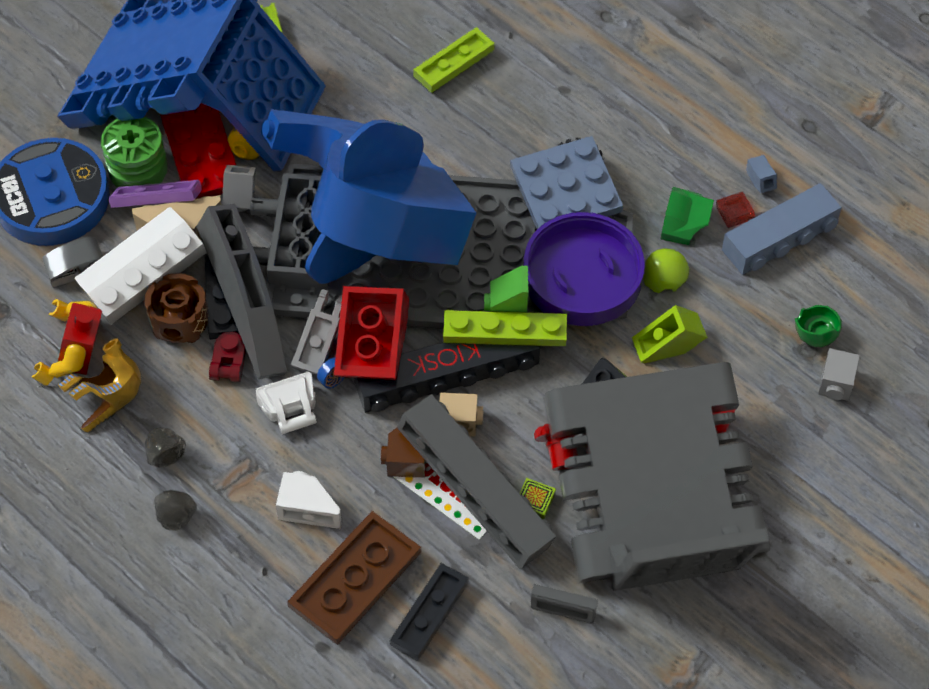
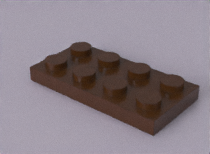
M371 511L287 601L288 607L338 645L422 553L421 546L374 511Z

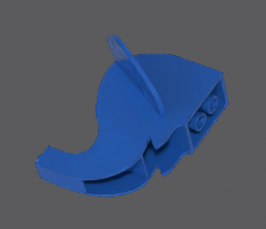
M270 110L268 120L266 119L263 123L262 134L271 149L309 157L323 168L311 207L312 220L321 234L315 242L305 265L306 272L312 279L321 284L329 283L354 271L376 255L395 260L458 265L477 212L444 168L434 165L423 152V137L418 132L401 123L388 120H372L363 124L334 117Z

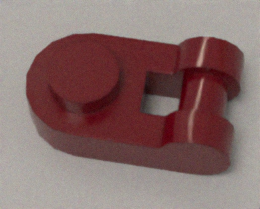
M225 332L216 339L212 362L209 366V380L219 381L220 378H230L231 382H241L246 348L240 334ZM223 363L232 364L231 366H222Z

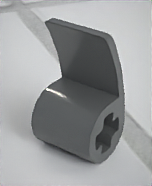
M83 237L54 249L44 255L42 259L49 280L52 282L76 268H79L80 273H82L102 258L103 255L95 238Z

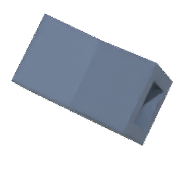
M765 155L748 159L746 172L757 190L763 193L777 189V174L770 166Z

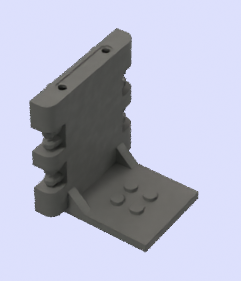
M720 362L567 386L545 393L544 403L551 439L582 434V436L570 437L560 441L561 448L563 449L585 446L586 455L572 456L564 460L565 467L589 466L560 474L559 482L563 501L595 496V498L576 501L572 505L575 511L581 512L597 508L599 518L583 519L577 522V530L601 528V531L577 535L571 539L579 584L611 579L612 589L616 591L736 571L744 566L755 554L766 553L771 549L762 506L732 508V506L752 502L753 496L750 493L730 496L728 487L744 485L749 482L747 474L726 475L750 471L753 465L748 443L741 442L719 446V444L739 440V432L728 431L717 434L715 425L732 423L736 420L733 412L713 413L734 410L740 405L731 363Z

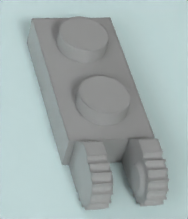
M321 290L314 309L310 311L291 363L292 368L310 372L317 376L318 370L327 361L339 328L342 295L336 300L333 313L330 315L323 312L329 300V291Z

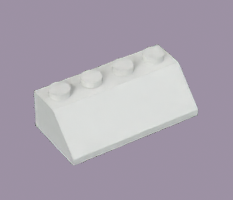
M169 207L74 279L92 302L102 310L103 316L112 325L145 300V294L153 282L156 281L157 284L163 280L162 276L167 274L181 273L205 255L206 250L189 225Z

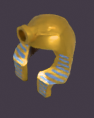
M118 338L112 339L104 345L103 351L106 354L102 356L104 368L100 374L89 378L70 374L58 384L59 388L66 392L75 384L80 383L69 392V395L76 401L89 392L101 397V406L81 426V429L85 432H90L97 425H100L101 422H104L105 419H108L109 416L115 414L131 402L138 393L141 384L140 370L137 364L121 349L122 344Z

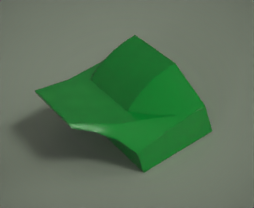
M673 187L665 214L661 240L690 245L693 235L709 225L714 200L705 198L696 192Z

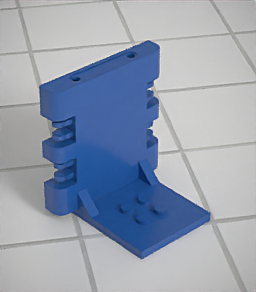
M127 0L121 11L113 18L112 26L85 71L77 78L76 86L57 117L68 128L79 129L102 125L110 115H114L121 121L143 118L151 108L165 115L195 110L200 103H203L221 111L273 171H280L283 169L291 153L271 149L262 134L264 121L268 120L271 109L312 114L326 85L257 3L258 0Z

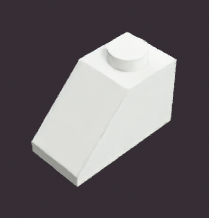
M295 471L293 473L283 472L276 502L278 520L341 529L340 508L315 476H310L302 471Z

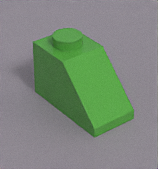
M520 266L490 281V293H484V311L527 313L528 266Z

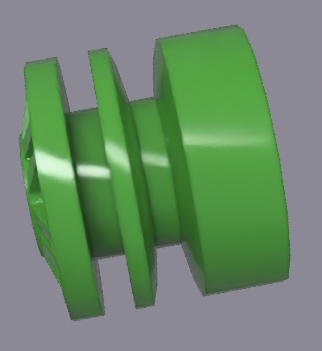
M146 117L128 121L115 119L105 128L101 135V148L106 160L105 164L108 175L116 187L158 184L163 181L167 174L168 162L162 134L156 123Z

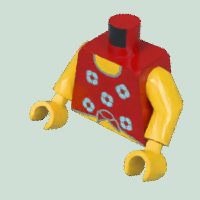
M59 299L53 300L52 304L57 307L49 315L61 321H67L58 362L53 363L51 368L43 362H38L34 366V369L38 372L32 375L33 379L43 385H48L54 377L59 378L74 372L87 375L102 316V310L91 301H77L67 304Z

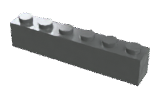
M431 394L403 413L397 426L398 430L520 570L550 547L556 538L551 525L538 516L532 509L529 500L516 491L511 485L508 476L494 466L487 452L479 448L472 441L468 431L462 425H458L442 402L437 401Z

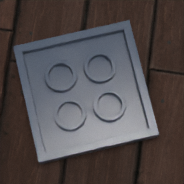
M592 136L510 160V167L536 229L555 217L569 213L589 212L608 217L623 212L621 199Z

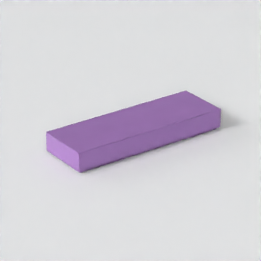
M198 180L118 187L109 197V203L111 208L193 201L202 191Z

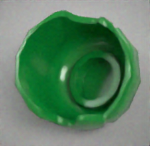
M814 305L807 309H801L798 318H795V327L801 341L809 346L821 348L829 346L839 337L842 330V319L829 306Z

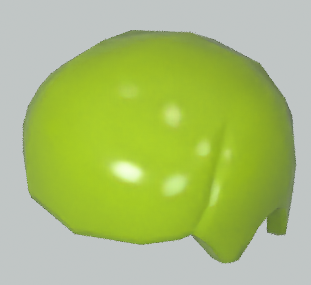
M663 248L652 252L645 261L644 284L656 293L666 289H671L675 292L688 280L690 268L686 258L674 249Z

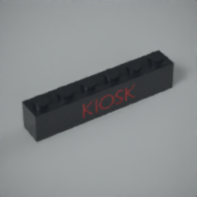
M442 342L402 353L396 380L354 378V383L364 412H378L385 410L391 405L402 402L411 403L427 395H440V392L444 393L449 389L459 386L468 387L484 379L500 378L506 373L516 370H529L539 364L540 346Z

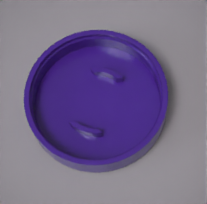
M576 212L555 217L535 231L526 246L523 266H528V295L542 312L567 314V324L592 326L612 321L631 308L641 291L645 260L638 240L624 225L604 215Z

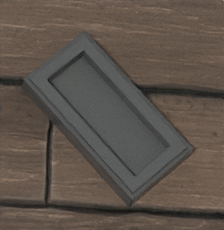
M534 584L530 607L535 610L594 623L598 599Z

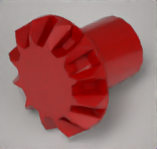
M549 424L538 427L534 433L535 441L545 442L546 448L549 451L552 470L571 469L565 467L564 460L572 456H578L577 448L563 449L561 448L560 441L576 437V435L551 439Z

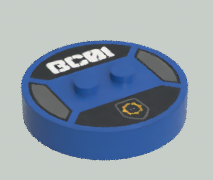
M63 138L39 139L16 148L0 162V224L6 232L20 241L40 246L59 245L73 241L93 229L107 210L110 189L104 166L99 157L81 143Z

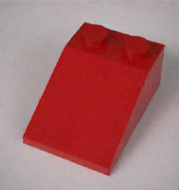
M343 286L334 368L335 377L396 380L407 329L409 298L404 289Z

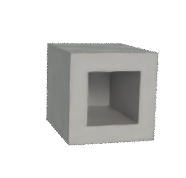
M226 166L223 179L222 205L235 204L238 212L250 209L251 199L255 197L256 167Z
M829 348L818 394L827 396L832 400L849 401L860 355Z

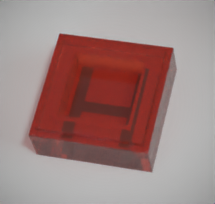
M743 191L716 200V208L728 228L755 218V212Z

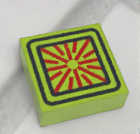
M526 478L519 494L529 500L532 509L541 519H545L556 494V489Z

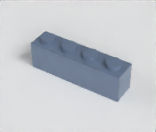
M819 183L725 233L722 251L742 275L751 270L757 271L775 257L781 258L790 249L799 244L805 245L814 236L833 230L838 224L842 207L825 187Z

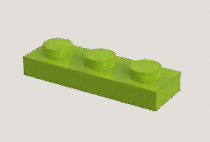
M476 27L413 69V77L432 93L495 50V43Z

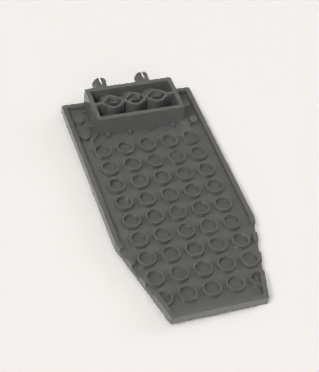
M289 163L288 173H283L278 199L252 197L250 205L251 216L276 217L270 248L253 247L259 265L267 266L268 293L275 316L308 318L311 309L315 307L322 289L329 291V300L323 312L332 315L335 302L343 293V286L404 289L409 298L407 326L444 329V310L484 311V293H490V281L523 266L526 246L537 230L516 180L449 175L477 212L458 265L395 260L376 255L354 271L329 283L321 284L308 275L305 265L315 242L321 234L312 220L311 207L323 168L319 165ZM623 210L621 213L608 216L624 225L632 233L633 212ZM528 295L527 313H544L533 303ZM627 311L616 319L627 318Z

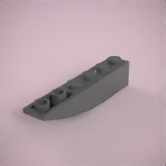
M236 205L208 206L196 227L257 378L264 379L285 375L287 369L273 306L257 256Z

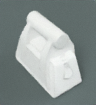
M310 372L256 389L258 405L272 422H278L281 434L317 423L314 413L311 412L316 404V393L314 392L313 378ZM303 413V415L288 420L285 419L287 417Z

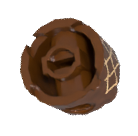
M183 273L162 276L163 280L157 284L154 281L145 294V307L153 334L157 339L171 343H194L200 339L201 333L208 324V304L205 291L192 276Z

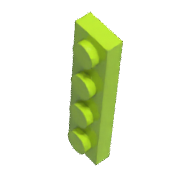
M444 310L443 343L566 346L567 314Z

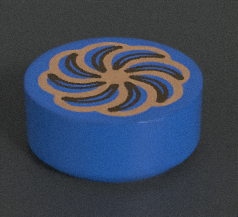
M335 358L324 362L317 373V380L327 389L336 387L345 378L334 376Z

